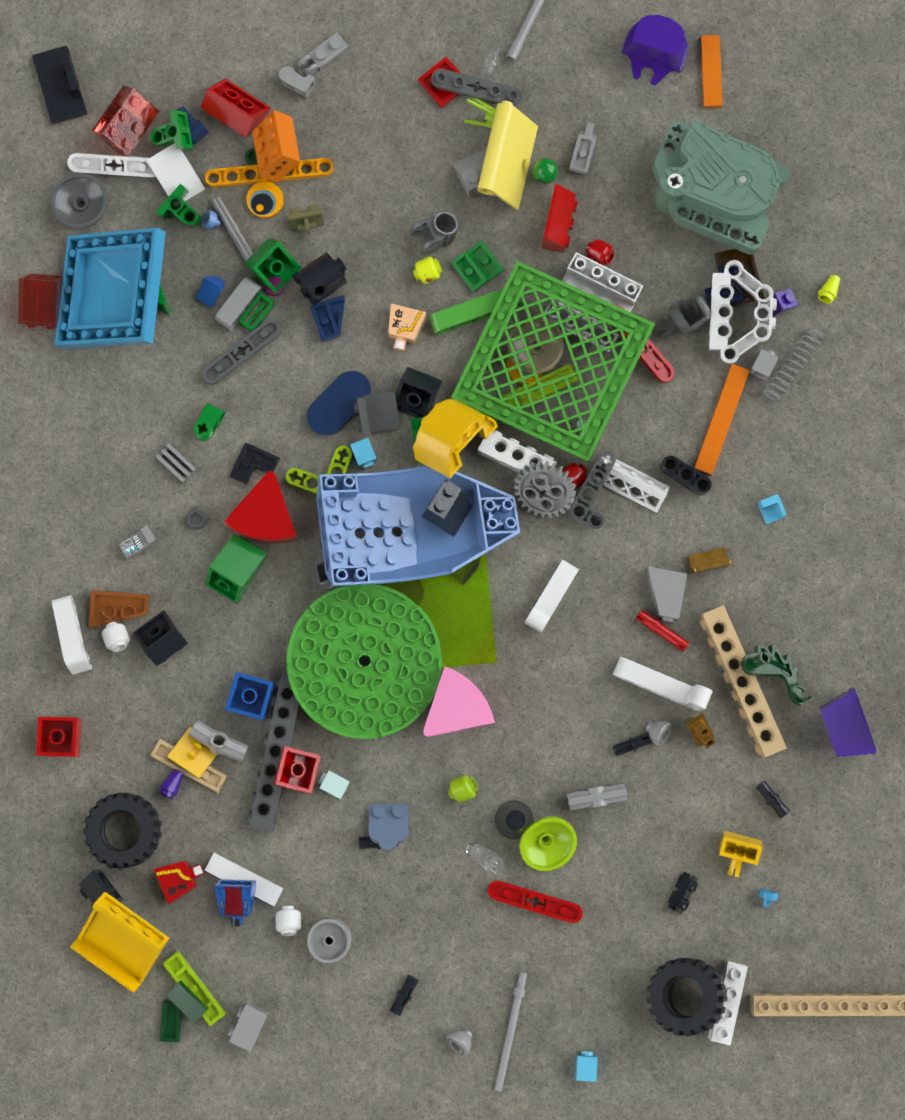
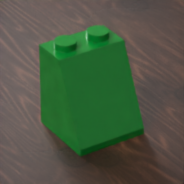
M233 534L209 566L205 585L238 605L263 565L267 553L260 547L248 543L245 538Z

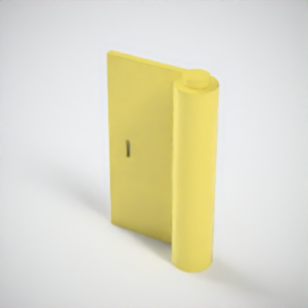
M502 101V103L497 104L477 191L485 195H496L515 210H519L538 126L509 101Z

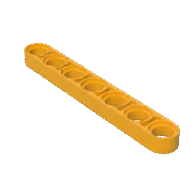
M328 158L300 160V163L293 168V173L285 176L281 181L327 177L333 172L332 161ZM321 164H329L330 169L327 172L321 171ZM258 165L211 169L205 174L206 183L211 188L249 185L263 181L274 182L260 177ZM304 165H309L312 170L310 173L304 174L301 168ZM254 171L256 176L254 179H247L246 173ZM229 173H236L238 175L237 179L229 181L227 179ZM213 174L219 176V180L216 183L209 182V177Z

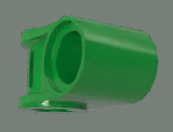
M210 403L205 405L194 425V432L199 440L207 441L212 437L216 428L222 422L225 411ZM206 428L207 432H202L201 434L200 429L204 430Z

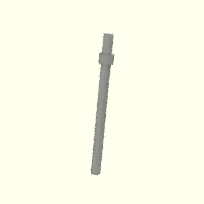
M520 971L517 987H514L513 991L515 996L494 1090L502 1092L522 997H525L526 989L524 987L528 974L526 972Z

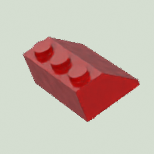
M226 78L207 89L200 107L208 115L214 116L224 125L231 127L239 135L245 137L252 134L254 128L263 121L271 107Z
M559 184L554 186L542 249L564 253V248L569 247L571 237L567 236L568 229H573L574 219L571 216L572 212L577 210L578 201H575V193Z

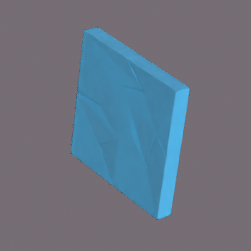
M156 227L68 236L55 346L63 349L153 344L165 231Z

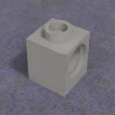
M761 349L749 373L767 381L779 357L771 350Z

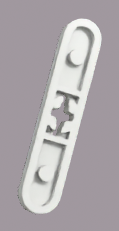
M74 153L69 156L67 161L68 167L74 172L139 177L156 176L146 161L150 157ZM116 160L117 164H124V167L120 166L113 170L112 166H107L105 163L109 164Z

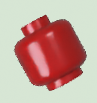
M595 239L586 246L587 258L603 266L611 263L614 257L612 245L601 239Z
M572 462L562 469L563 473L569 472L567 478L573 477L572 483L576 484L574 490H577L585 483L587 470L582 464L578 465Z

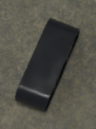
M670 455L661 462L660 469L663 474L696 495H706L711 489L712 482L707 476L677 457ZM665 462H672L674 464V469H667L665 466ZM688 472L690 479H683L681 473ZM704 482L707 486L706 490H700L697 483Z

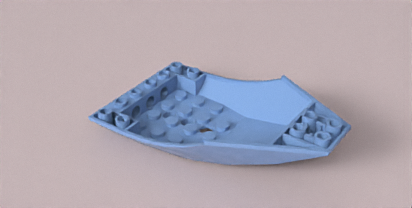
M428 466L386 472L323 474L318 476L317 509L325 574L332 586L395 583L451 574L520 533L515 496L459 472L448 478ZM445 479L461 488L472 504L471 510L455 537L421 517ZM392 528H400L402 535L395 537L392 534ZM356 530L362 531L364 538H357L354 532ZM373 530H380L382 537H375Z

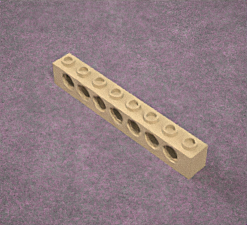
M724 605L700 616L701 620H699L703 630H707L709 635L707 641L710 647L714 648L717 653L715 659L718 665H722L725 671L723 673L724 680L727 684L730 683L732 691H730L731 696L735 702L738 701L739 714L742 719L747 721L748 726L746 729L749 736L754 737L756 742L754 748L757 754L765 758L787 749L756 677L747 675L741 668V659L746 654ZM715 624L721 625L723 629L721 634L714 632L713 626ZM722 642L729 643V652L722 650ZM731 659L736 660L738 663L736 670L731 669L729 666ZM738 677L745 679V687L742 688L737 685ZM746 695L753 697L754 702L752 705L745 703ZM754 713H759L761 715L762 719L760 723H755L753 721L752 717ZM763 730L769 733L768 741H763L760 737Z
M905 993L750 994V1007L753 1016H905Z

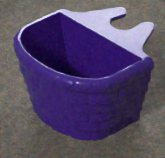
M647 15L642 17L629 30L621 53L630 58L634 79H639L641 70L648 67L654 72L651 84L656 85L669 72H681L688 52V43L683 28L679 23L665 16Z
M855 688L848 689L842 695L836 696L835 699H831V701L819 707L837 758L849 755L850 757L862 754L873 755L876 753V747Z

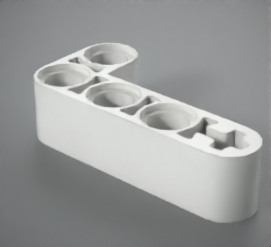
M564 560L561 561L530 612L525 624L542 633L577 574L578 568Z
M72 595L52 600L62 654L67 668L72 675L92 670V665H89L88 661L90 657L84 648Z

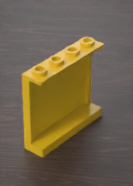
M104 892L94 903L91 915L70 948L134 993L145 980L168 942L169 937Z

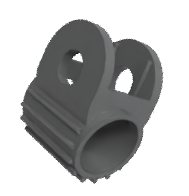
M441 211L436 216H430L412 226L409 230L411 236L416 237L423 234L427 241L420 249L421 255H428L438 251L441 247L451 245L459 228V220L456 219V216L452 215V212ZM437 226H447L451 230V232H442L437 228Z

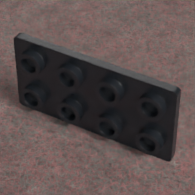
M68 46L32 55L51 123L56 124L86 115V106Z

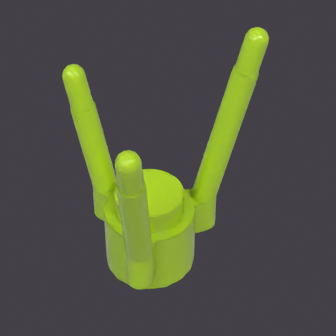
M472 98L475 100L472 101L467 99L468 103L486 112L484 120H487V122L464 120V123L486 126L492 129L496 109L483 100Z

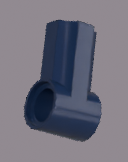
M184 106L177 109L187 113L192 143L195 145L209 132L202 122L196 120Z

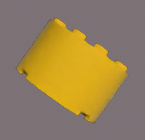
M447 399L437 403L421 421V427L413 445L415 460L451 478L462 466L459 456L461 450L478 432L480 437L487 439L498 427L497 423L491 417L455 399Z

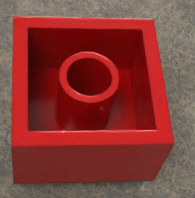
M38 716L36 756L80 757L82 718Z

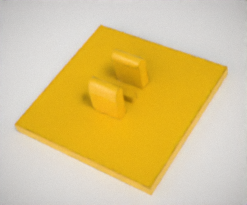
M189 727L167 758L200 779L216 755L212 754L208 747L189 736V732L192 729Z

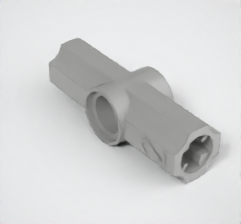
M625 784L594 787L586 791L567 794L569 810L586 807L595 808L606 806L608 803L628 800Z

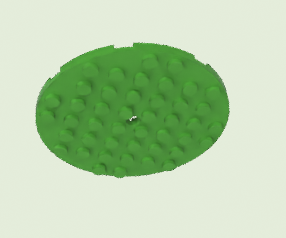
M377 584L343 586L318 598L296 623L287 650L289 683L302 709L323 728L335 734L354 739L384 737L398 732L414 722L432 701L442 672L440 641L427 614L406 595L392 588ZM361 656L369 657L370 664L363 667L360 665L359 658Z

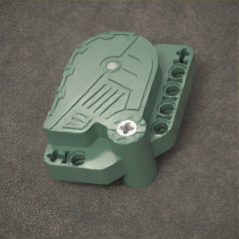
M692 121L690 126L681 122H674L667 131L653 165V174L658 183L654 202L660 211L670 213L677 225L751 255L758 251L769 228L766 214L775 199L778 189L786 185L791 173L788 167L775 162L766 151L764 152L753 144L738 140L722 131L714 130L710 126L698 121ZM675 131H677V132H679V133L677 134V137H676V139L674 140V139H672V138H673V135H674ZM670 147L673 149V152L669 153L665 148ZM678 212H680V213H682V214H684V215H687V216H686V217H680V216L678 215ZM695 219L704 222V224H697ZM713 227L720 229L721 232L714 231ZM730 234H737L739 239L731 238Z

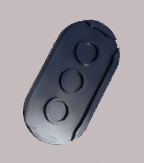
M347 371L338 376L308 408L307 422L312 431L323 436L334 435L340 431L356 414L354 402L357 401V396L371 394V385L367 377L357 371Z

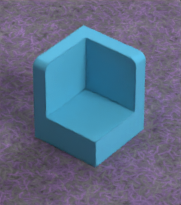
M778 494L761 500L758 503L766 524L782 519L787 515Z

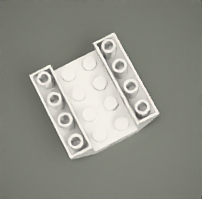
M577 252L562 280L613 305H619L629 312L632 311L643 288V285ZM552 301L549 302L545 312L554 309ZM555 301L557 308L564 306V304ZM568 308L558 311L561 321L571 317ZM571 308L574 316L582 313ZM556 312L546 316V319L554 323L559 322ZM586 316L575 319L578 328L589 325ZM589 316L591 324L599 321ZM573 320L563 324L564 329L568 332L576 330ZM603 323L593 327L596 336L606 333ZM606 324L608 331L615 330L612 326ZM590 328L580 331L582 339L593 338ZM618 333L610 335L613 344L619 336ZM607 336L597 339L600 348L610 346Z

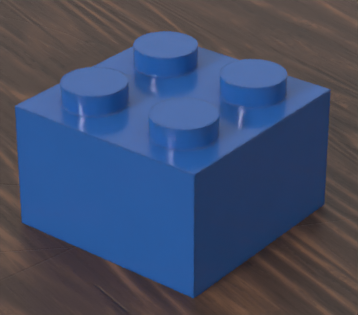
M236 672L225 710L265 721L275 683Z

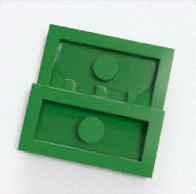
M480 240L471 249L464 251L451 262L472 292L480 289L505 270L483 240Z

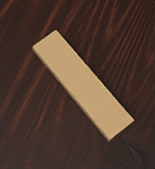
M159 739L150 755L151 757L219 793L228 777L226 774L208 766L200 779L167 758L175 746Z

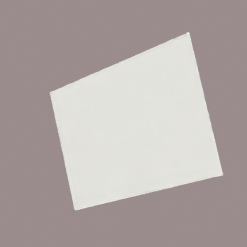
M175 143L146 160L168 196L171 195L180 183L189 191L183 198L184 201L205 190L182 150L176 149ZM176 201L173 205L176 207L179 204H181V202Z

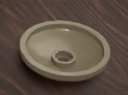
M543 317L533 320L536 330L546 326ZM547 319L548 325L554 323L551 320ZM530 322L520 325L523 334L533 331ZM558 326L550 328L553 338L562 335ZM518 327L512 329L509 335L510 339L520 336ZM548 330L537 333L540 342L550 339ZM535 334L525 337L527 347L537 344ZM564 338L542 345L538 351L534 349L529 350L537 374L547 372L559 363L564 353ZM522 339L512 342L515 351L525 348ZM508 343L507 348L508 353L510 354L512 353L510 344ZM526 351L516 355L519 364L529 361ZM511 356L512 362L517 365L514 356ZM531 364L521 367L522 371L534 373Z

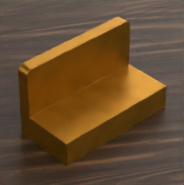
M726 547L687 556L692 575L728 567L732 564V561L728 559Z

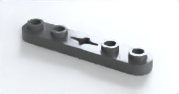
M437 69L431 76L432 85L440 90L497 104L502 103V101H509L513 106H517L522 99L521 91L513 86L445 69ZM479 84V88L486 89V91L478 90V92H474V88L469 86Z
M268 319L203 369L202 377L207 384L215 385L275 340L281 334L280 323L275 319ZM239 348H247L245 350L246 355L243 356L242 354H240L239 356H236L239 353Z

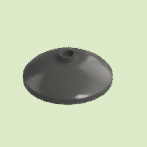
M75 173L64 177L56 184L51 195V207L56 218L64 225L76 229L87 228L96 224L105 214L108 205L107 193L102 183L95 177L84 173ZM81 202L85 203L84 207H79V204Z

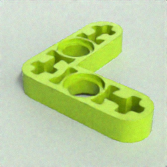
M339 446L336 449L327 474H331L332 470L336 467L342 469V474H346L352 459V452L349 447ZM344 450H346L347 455H349L348 457H344L342 461L343 464H346L345 467L339 463H335L336 460L339 462L341 459V456L338 453L343 452ZM291 468L287 471L286 480L290 485L317 495L318 485L313 489L307 486L309 479L313 478L318 481L317 475L298 468ZM297 472L298 477L302 479L303 475H306L304 485H300L302 481L298 479L292 482V478L289 477L290 474L294 475Z

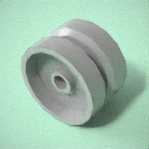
M331 917L321 919L313 925L307 939L308 949L312 956L324 963H333L342 959L350 949L352 942L351 931L346 923L338 918ZM327 937H331L333 939L332 944H328V942L325 941Z

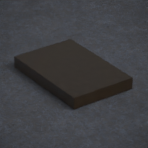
M737 249L714 253L718 273H724L726 264L736 260L743 265V269L760 281L753 254H746ZM736 266L728 269L729 273L733 276L739 273V269ZM731 280L730 286L734 290L733 298L730 301L731 307L756 301L755 297ZM723 289L725 298H728L731 295L730 291ZM763 290L758 292V296L761 299L765 298Z

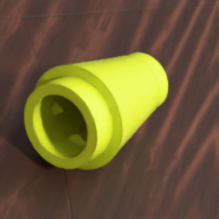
M830 275L819 290L818 299L821 302L831 304L836 300L840 282L838 276Z

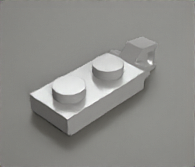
M588 122L585 132L580 131V134H578L569 171L587 176L597 135L593 134L595 124Z

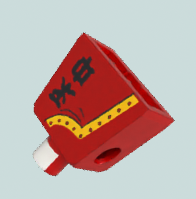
M188 861L154 869L168 904L197 887L195 878L205 874L200 863L190 867Z

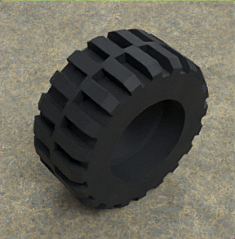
M131 793L110 794L106 798L97 801L95 807L89 810L90 814L84 821L86 823V828L83 829V835H86L84 842L86 846H89L90 854L95 856L101 864L104 863L108 867L118 869L134 867L145 862L147 858L153 855V851L157 849L159 838L162 835V832H160L162 824L159 821L157 810H154L153 805L143 797ZM118 812L133 814L138 819L141 827L139 840L135 845L127 849L113 847L107 841L105 835L108 819Z
M676 958L675 960L665 962L664 966H659L656 969L657 974L652 975L650 978L652 984L647 987V992H650L647 1004L651 1003L652 1008L649 1011L651 1015L656 1016L655 1022L658 1025H663L665 1031L673 1032L674 1035L678 1036L698 1035L712 1029L713 1025L721 1020L720 1015L726 1009L723 1006L724 1002H727V996H724L723 991L726 990L725 984H721L720 979L722 977L720 974L715 973V968L705 964V961L694 958ZM688 977L694 979L702 991L703 1001L701 1008L692 1016L680 1014L672 1003V988L680 978Z

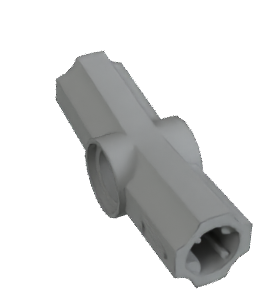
M199 720L189 732V736L208 747L209 751L215 755L222 754L242 762L248 749V745L228 738L225 733L215 731ZM214 741H220L222 745H216Z

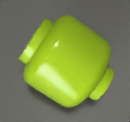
M464 774L450 781L448 793L452 800L455 799L457 802L463 803L476 796L478 786L472 776L469 777Z

